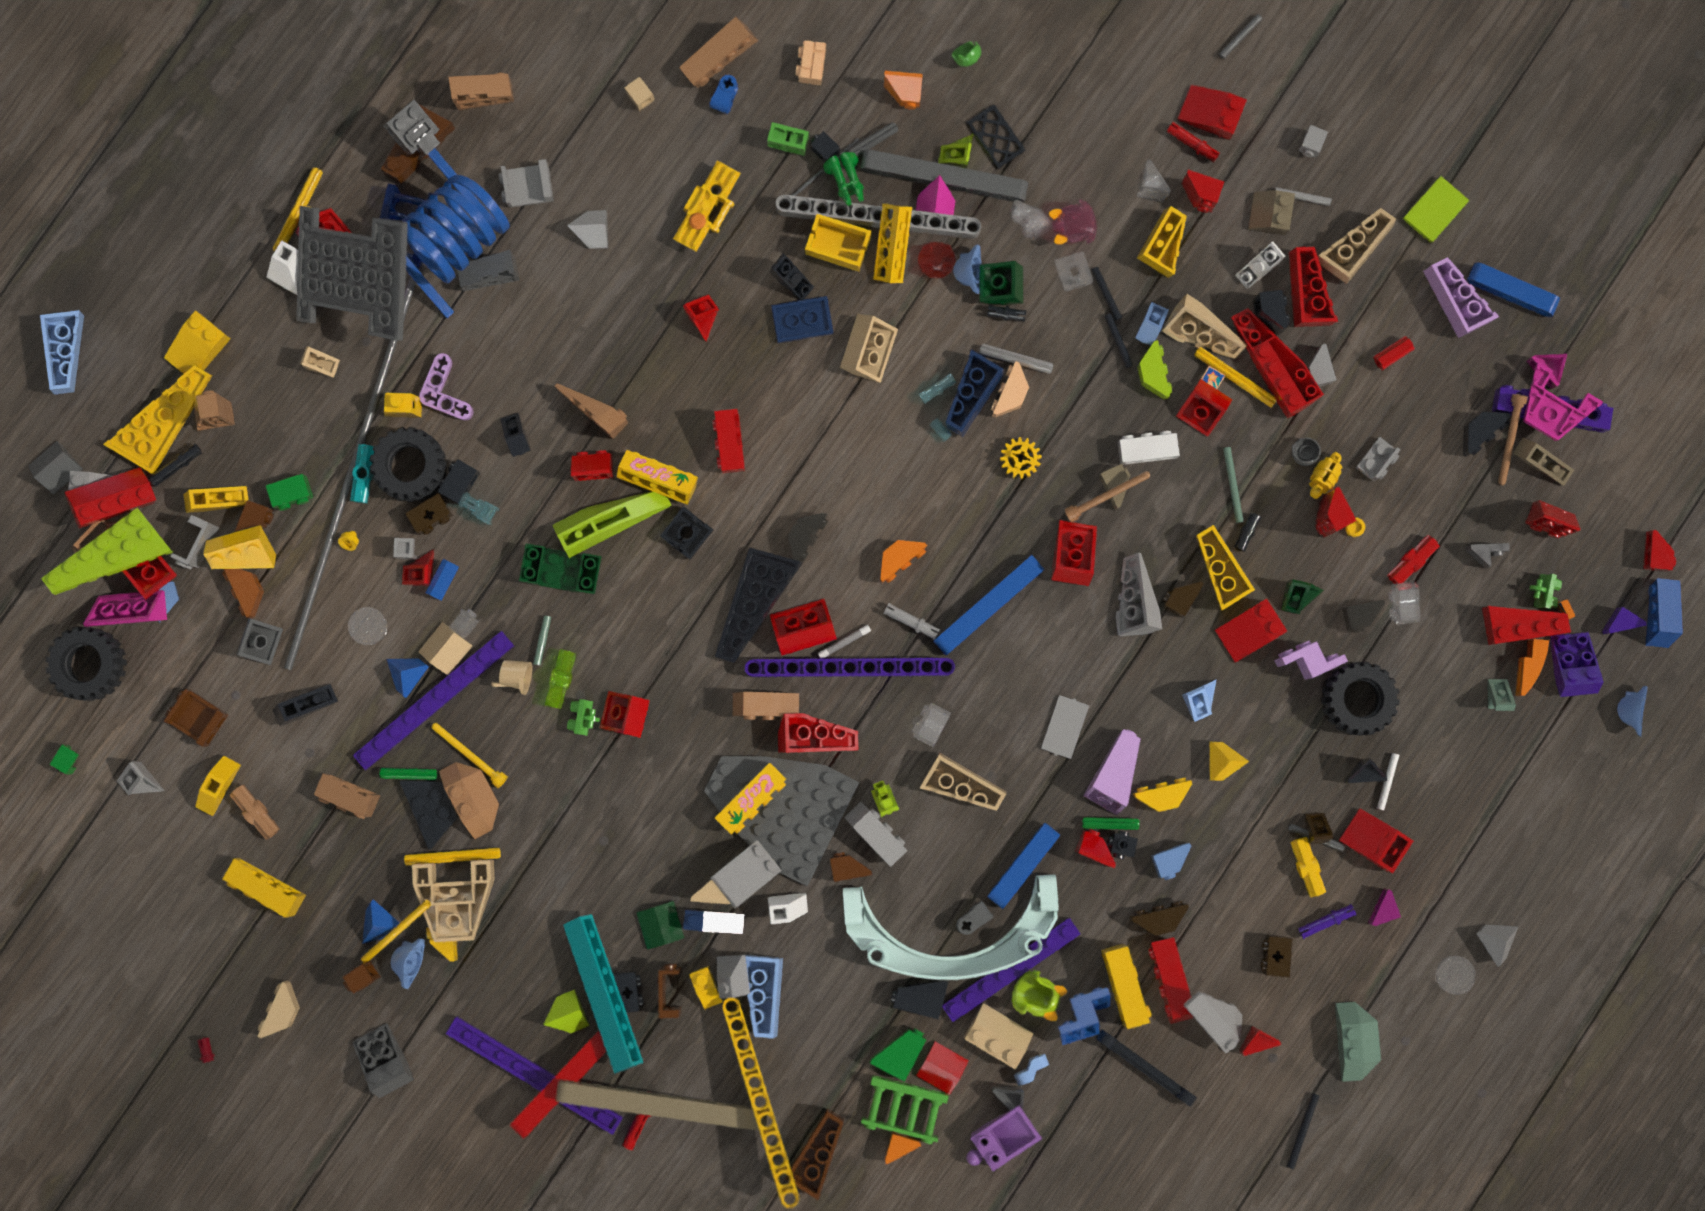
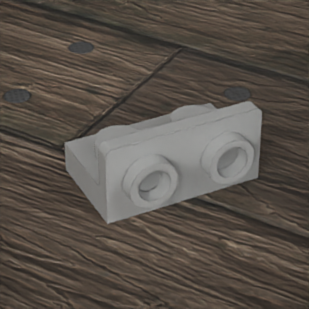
M1379 437L1355 468L1373 482L1378 478L1381 480L1388 472L1386 470L1388 465H1393L1399 458L1398 452L1401 449L1392 447Z

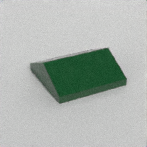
M674 901L636 912L647 950L685 938Z

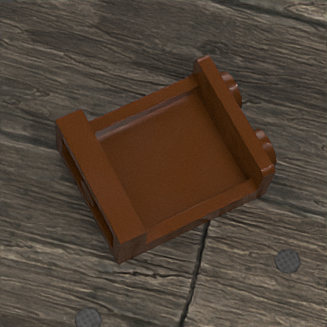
M189 689L182 690L176 697L177 702L175 705L167 710L164 722L173 725L193 738L200 746L208 747L229 714Z

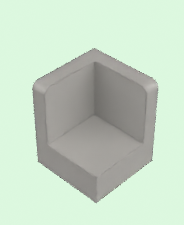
M394 538V558L398 560H417V556L414 555V538Z

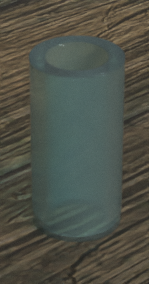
M938 418L930 423L929 426L943 442H946L952 436V433Z

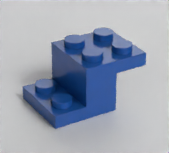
M1102 987L1095 988L1091 993L1085 995L1084 993H1079L1070 999L1071 1012L1075 1022L1067 1021L1059 1027L1062 1045L1100 1034L1099 1021L1095 1011L1111 1007L1108 987L1104 989Z

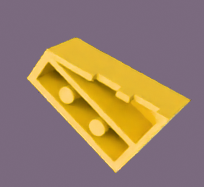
M1172 206L1166 208L1137 259L1168 278L1175 275L1176 261L1180 252L1179 247L1187 216Z
M261 525L210 539L205 543L204 556L211 569L275 567L276 553Z

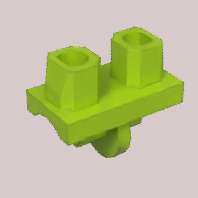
M884 781L873 784L874 790L871 793L881 817L886 814L890 815L893 811H898L899 808L889 784L885 785Z

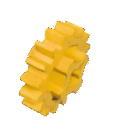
M1021 437L1018 438V442L1011 439V445L1007 443L1004 445L1007 450H1001L1004 456L1000 457V461L1005 462L1001 467H1007L1006 474L1012 472V478L1019 475L1020 479H1023L1024 474L1029 478L1031 476L1030 471L1036 473L1035 466L1039 467L1041 464L1037 462V460L1042 458L1041 455H1037L1040 449H1034L1035 442L1029 444V438L1025 442H1022ZM1021 446L1019 450L1011 451L1014 447ZM1028 449L1031 451L1033 457L1029 456L1027 452ZM1020 454H1022V455H1023V459H1025V460H1022V462H1018V458H1017V457H1018ZM1008 458L1012 460L1014 467L1010 465ZM1025 465L1030 466L1026 470H1020Z

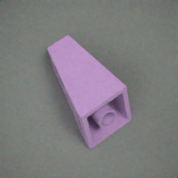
M1123 729L1118 734L1083 795L1115 815L1120 813L1129 801L1140 738L1133 731Z

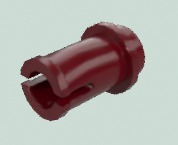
M210 1037L197 1040L201 1055L199 1060H202V1064L214 1061L215 1054L212 1053Z

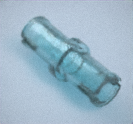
M949 373L938 382L934 381L932 386L919 393V396L924 404H926V402L937 395L941 396L943 391L957 382L952 374Z

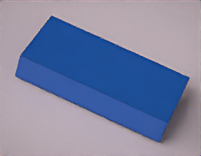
M443 559L426 593L442 601L459 567Z

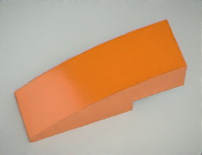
M1528 640L1527 657L1519 658L1515 696H1525L1539 677L1547 656L1549 640Z

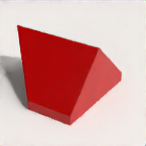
M709 295L683 305L685 313L706 342L716 314L719 311V308Z
M434 549L409 565L403 566L402 585H430L433 579Z
M1252 1026L1240 1048V1054L1243 1056L1279 1046L1281 1042Z

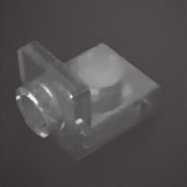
M469 608L467 611L461 609V613L450 625V628L464 639L468 637L480 622L476 619L477 614Z

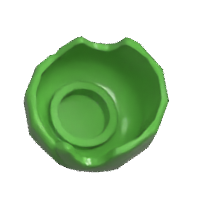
M968 41L955 49L951 56L959 66L968 67L975 64L980 58L981 47L977 42L974 45L971 41Z

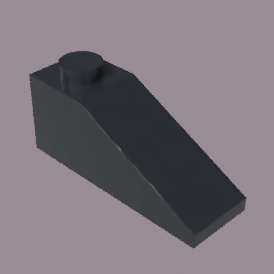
M331 684L281 702L272 710L281 727L337 703L338 700Z

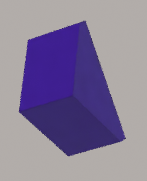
M1620 607L1615 609L1602 632L1604 635L1646 626L1647 624L1646 621L1629 610Z

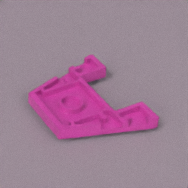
M1539 362L1535 366L1523 422L1552 440L1558 441L1580 421L1602 405L1603 401L1587 393L1576 409L1544 388L1554 371Z

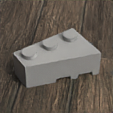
M860 802L844 818L891 867L907 852L903 846L905 842L899 835L894 837L891 834L893 829L886 822L882 824L878 820L881 816L873 808L869 810Z

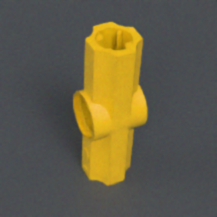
M1307 837L1293 840L1290 844L1297 861L1296 868L1300 877L1304 880L1309 897L1326 893L1320 876L1319 863L1316 857L1313 856Z

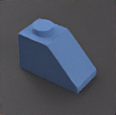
M1151 302L1135 338L1144 344L1152 345L1163 326L1168 309Z
M1184 843L1151 855L1159 878L1164 877L1165 880L1176 877L1175 873L1180 872L1191 848L1190 843Z

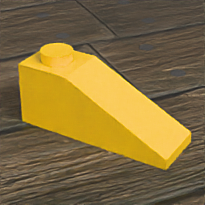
M247 486L194 489L184 493L186 513L245 506L248 500Z

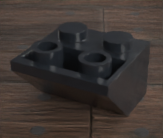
M1283 290L1260 292L1253 300L1254 314L1275 335H1281L1290 323L1289 315L1285 312V307L1287 306L1286 295H1283Z

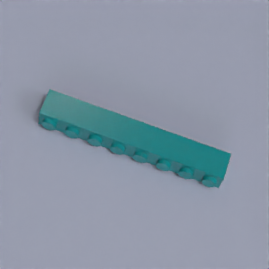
M592 914L578 917L563 924L614 1073L644 1063Z

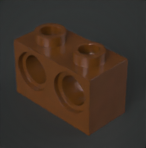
M369 961L343 977L345 980L343 984L349 992L352 991L354 994L363 990L381 978L372 962Z

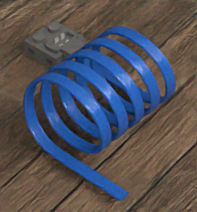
M412 100L382 126L408 156L416 150L422 157L428 155L448 179L443 187L438 188L432 193L429 200L423 201L416 208L415 212L410 213L402 222H408L407 243L414 253L440 280L450 283L456 277L450 264L457 270L463 271L469 266L465 253L471 258L476 259L483 253L479 241L485 246H491L497 239L494 231L504 234L510 228V224L492 197L475 181L468 177L457 175L435 149L440 144L434 136L439 129L419 104ZM451 184L456 188L457 191L451 189ZM438 195L444 196L448 207L438 202ZM475 195L482 201V203L487 207V209L480 203V201L475 197ZM424 208H430L435 220L424 214ZM410 220L417 221L422 233L410 226ZM406 256V272L446 318L451 316L454 311Z

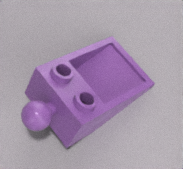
M1019 1105L971 1134V1140L978 1150H970L966 1158L970 1165L975 1166L980 1164L982 1157H984L992 1171H994L1042 1138ZM983 1138L987 1139V1140H988V1143H987V1144H983V1142L981 1141V1139H983ZM998 1155L999 1158L994 1160L992 1156Z

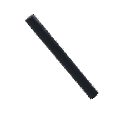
M1312 1093L1286 1166L1294 1170L1320 1097L1318 1094Z

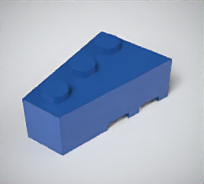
M1657 578L1648 589L1649 608L1645 646L1669 648L1683 634L1680 581Z

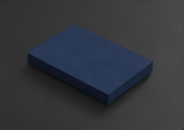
M827 296L771 305L778 344L834 334Z

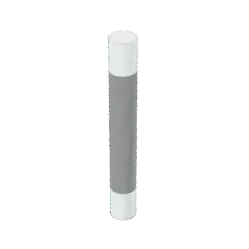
M867 624L818 652V655L823 659L871 632V629Z

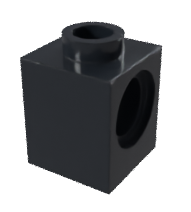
M824 131L820 135L816 134L810 141V149L824 163L840 152V146Z

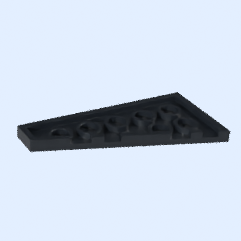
M749 547L715 657L735 663L803 562Z

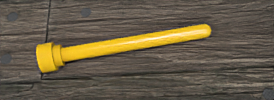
M432 724V729L491 777L490 780L495 787L500 788L508 778L507 775L503 772L494 771L439 724Z

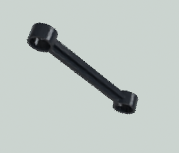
M1101 1029L1100 1034L1095 1037L1100 1043L1125 1059L1191 1107L1196 1101L1197 1097L1133 1052L1105 1030Z

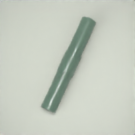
M544 615L533 661L534 665L541 666L551 621L549 616Z

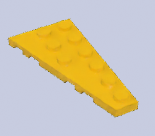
M193 365L177 379L175 384L162 392L159 398L155 401L153 400L123 429L121 428L112 439L107 440L103 445L154 474L193 410L196 396L202 394L212 375Z

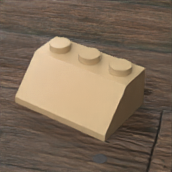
M857 314L840 368L851 374L881 383L898 329L875 316Z
M983 1003L966 1031L964 1039L1016 1069L1027 1050L1033 1032Z

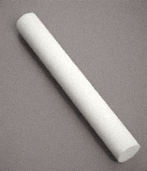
M1395 753L1391 754L1386 772L1387 781L1383 783L1377 809L1383 811L1385 810L1399 755Z

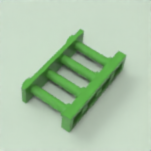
M872 1075L870 1083L874 1086L875 1092L869 1117H862L861 1123L865 1124L864 1127L872 1130L878 1127L922 1138L921 1141L927 1144L938 1142V1136L933 1135L939 1106L942 1103L947 1104L948 1094ZM885 1089L893 1090L892 1093L894 1094L887 1123L876 1120L882 1092ZM904 1093L912 1095L911 1098L913 1099L906 1128L895 1125L901 1097L904 1096ZM923 1098L931 1100L930 1103H932L925 1132L914 1130L920 1101H923Z

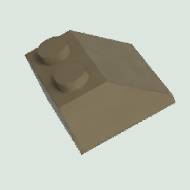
M1279 190L1254 192L1248 230L1285 236L1290 230L1295 193Z

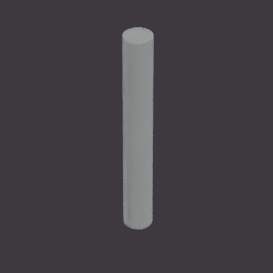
M1275 188V190L1295 193L1294 199L1327 206L1331 205V198Z

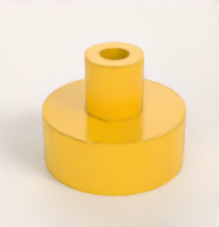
M343 532L338 539L339 545L348 551L355 550L359 544L356 532Z

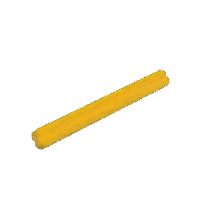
M312 168L273 246L274 251H276L281 241L288 244L299 222L300 206H307L323 174L320 169Z
M1199 347L1195 352L1194 356L1224 374L1226 378L1269 407L1276 403V397L1202 347Z
M500 848L412 854L405 855L404 863L405 865L498 859L501 857Z

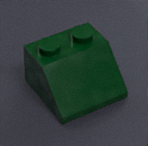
M1017 261L980 265V302L997 305L1023 304V266Z

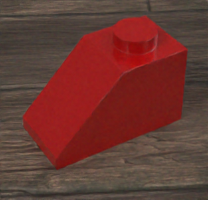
M1657 530L1646 532L1643 570L1672 571L1676 565L1675 551Z

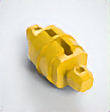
M1332 453L1330 457L1319 461L1318 465L1314 468L1309 483L1312 487L1310 496L1314 499L1332 490L1338 482L1342 469L1340 464L1341 455L1339 453Z

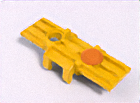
M717 160L702 187H695L683 211L687 215L673 240L697 252L709 230L718 234L721 223L729 209L734 206V203L727 198L741 173ZM719 185L722 188L721 192L716 195L711 192L712 186ZM721 202L724 205L712 224L708 221V216L714 205Z

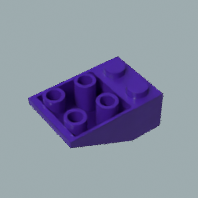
M1589 632L1550 636L1555 682L1560 697L1599 693L1604 681Z

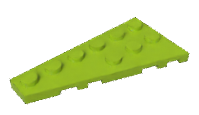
M136 508L41 579L49 590L56 595L76 588L80 584L93 582L97 578L135 567L144 561H151L158 556L168 555L173 552L142 512Z

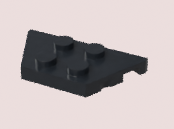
M400 781L427 847L431 850L441 837L445 835L450 826L459 818L444 788L443 782Z

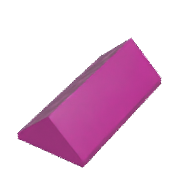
M158 590L147 600L144 599L140 592L98 596L83 625L89 627L167 620L165 592Z

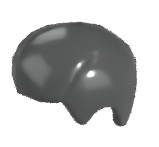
M1299 438L1292 445V457L1296 463L1302 466H1310L1320 458V445L1312 438Z

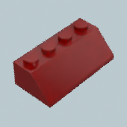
M141 468L64 492L78 528L133 511L136 508L139 509L154 504L156 501L150 482Z

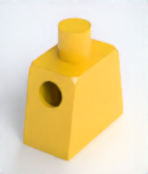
M385 393L384 415L386 417L421 418L422 402L418 396L410 393Z

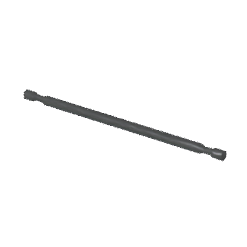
M855 139V141L852 144L847 146L841 153H839L837 155L838 159L840 158V155L842 153L847 152V150L856 143H858L860 139ZM824 168L809 179L792 196H796L824 172Z

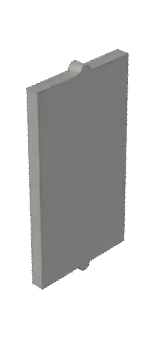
M1059 695L1041 749L1052 752L1055 756L1061 755L1071 759L1089 705L1078 702L1075 698L1069 699Z

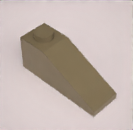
M1522 438L1513 452L1516 457L1563 486L1574 472V469L1539 444L1526 438Z

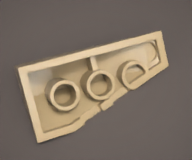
M1188 294L1175 306L1162 329L1164 333L1176 341L1182 343L1186 341L1195 344V347L1198 348L1202 346L1212 349L1214 353L1234 359L1247 345L1208 308Z

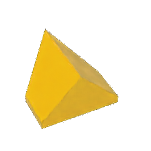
M1210 742V781H1223L1249 762L1225 743Z

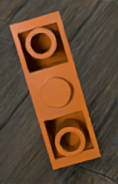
M897 540L887 548L882 556L880 576L882 584L885 581L889 583L896 578L895 573L900 569L902 571L906 570L911 565L910 561L913 558L919 559L926 553L927 544Z

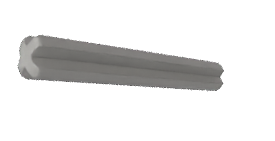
M982 344L979 353L984 356L1013 364L1017 361L1020 363V366L1048 374L1053 369V363L986 344Z

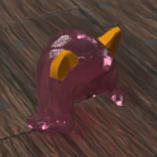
M1079 199V205H1068L1062 209H1053L1048 212L1049 216L1053 219L1052 228L1056 234L1054 238L1055 244L1062 245L1066 242H1079L1082 240H1086V243L1090 244L1094 241L1097 233V222L1093 208L1086 201Z

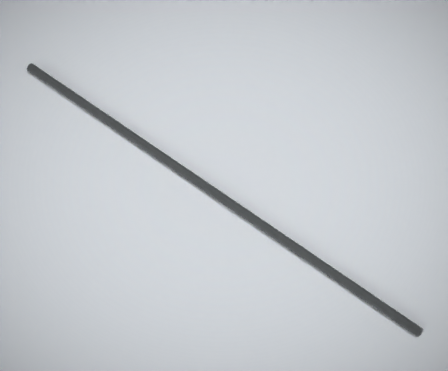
M411 276L405 291L404 319L416 285ZM390 339L286 660L284 668L289 670L293 668L354 478L352 471L356 464L358 445L365 444L397 340Z

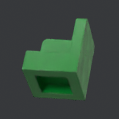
M61 745L49 765L64 774L73 775L76 770L73 764L79 754L71 750V746Z

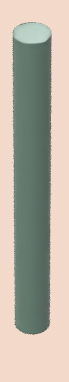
M1231 447L1223 448L1234 515L1236 523H1241L1244 521Z

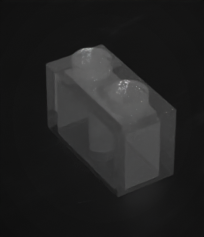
M930 703L929 706L925 704L920 713L923 717L920 723L916 721L911 732L914 733L913 738L933 748L951 713Z

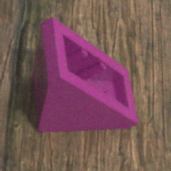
M1383 889L1370 916L1368 924L1373 926L1401 917L1393 893L1389 889Z

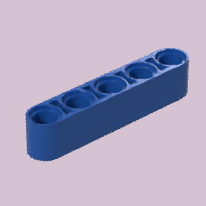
M1478 262L1474 263L1467 282L1473 286L1546 317H1553L1560 301V297Z
M1043 823L990 891L987 898L1003 909L1053 846L1060 834L1047 823Z

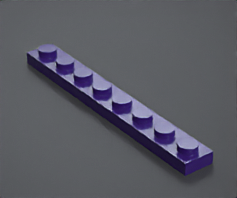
M1070 918L1066 919L1053 928L1046 939L1041 938L1042 949L1038 954L1009 968L983 976L942 1005L943 1009L952 1022H954L1080 935V932ZM1037 941L1028 945V949L1035 950L1038 946Z

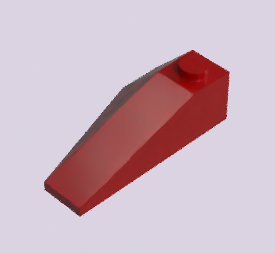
M804 713L783 714L778 731V753L859 750L858 731L817 719Z

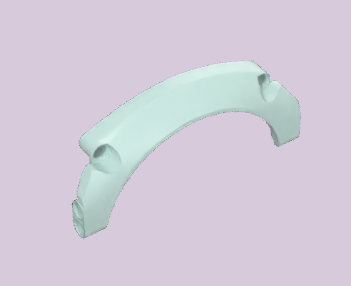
M1036 875L1031 898L1024 913L1005 936L992 945L970 954L959 956L930 955L914 950L891 936L873 915L862 887L843 888L847 933L861 951L867 949L869 961L874 965L897 973L927 979L956 980L978 977L1009 968L1027 960L1041 951V938H1047L1058 919L1056 875ZM1030 940L1037 941L1038 946L1035 950L1028 949V942ZM874 950H879L882 953V957L879 960H874L871 958V953Z

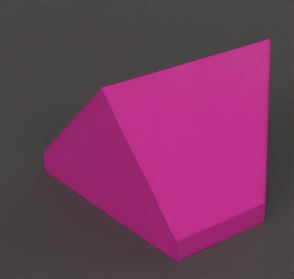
M940 175L918 195L916 211L947 215L954 214L955 199Z
M1567 354L1534 355L1526 362L1533 370H1535V366L1539 362L1553 370V374L1546 383L1550 389H1553L1560 384Z

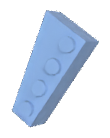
M80 310L40 315L49 389L54 394L74 392L84 315Z

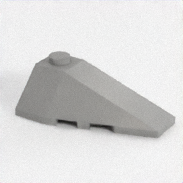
M1136 553L1125 557L1121 574V582L1123 583L1122 593H1119L1118 597L1120 608L1116 612L1118 636L1143 635L1161 630L1160 609L1141 553Z
M1199 991L1184 1004L1210 1038L1226 1054L1236 1047L1237 1043L1241 1040L1243 1015L1234 1004H1227L1220 999L1216 1000L1212 996Z

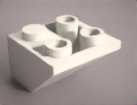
M281 241L272 255L267 278L296 295L298 250Z

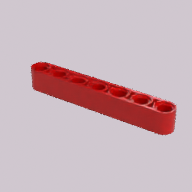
M600 1030L509 1125L522 1139L559 1103L555 1101L558 1081L578 1082L607 1052Z

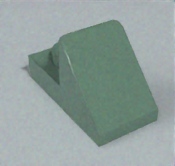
M1488 679V708L1495 709V711H1515L1516 704L1508 680Z

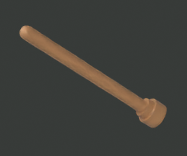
M1512 394L1511 397L1512 406L1514 407L1498 480L1500 485H1505L1521 408H1524V404L1527 403L1528 396Z
M1145 471L1078 507L1077 505L1074 507L1072 505L1065 509L1067 517L1071 522L1078 520L1081 513L1143 482L1150 477V473Z

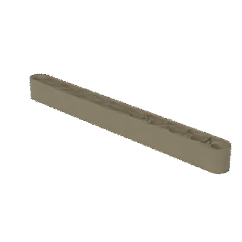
M567 1080L558 1081L555 1101L561 1103L759 1131L753 1109L748 1106ZM769 1116L761 1117L760 1122L764 1127H767Z

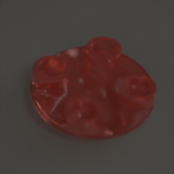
M942 242L925 244L918 256V265L921 271L926 276L935 279L948 276L953 271L956 263L952 247Z

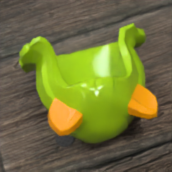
M1039 970L1024 973L1017 980L1012 991L1011 1001L1015 1010L1020 1014H1026V1011H1029L1035 1016L1044 1017L1049 1021H1057L1056 1010L1060 1004V997L1067 993V989L1061 985H1054L1046 978L1039 977Z

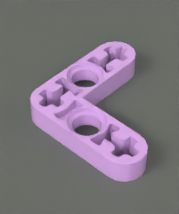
M438 354L432 363L420 392V401L425 406L464 421L469 420L473 416V409L468 403L441 393L453 363L447 354ZM444 358H446V362L448 364L443 365L441 369L442 372H444V374H441L439 371H435L436 368L440 370L441 364L439 363V360H444ZM434 375H439L441 377L440 384L433 385L431 378ZM431 393L433 398L438 399L437 406H435V401L429 400L426 402L424 396ZM446 399L452 403L451 407L447 410L441 407V403ZM456 403H458V408L464 409L467 407L466 409L469 411L468 414L461 416L462 413L458 410H455V413L452 412L455 409Z

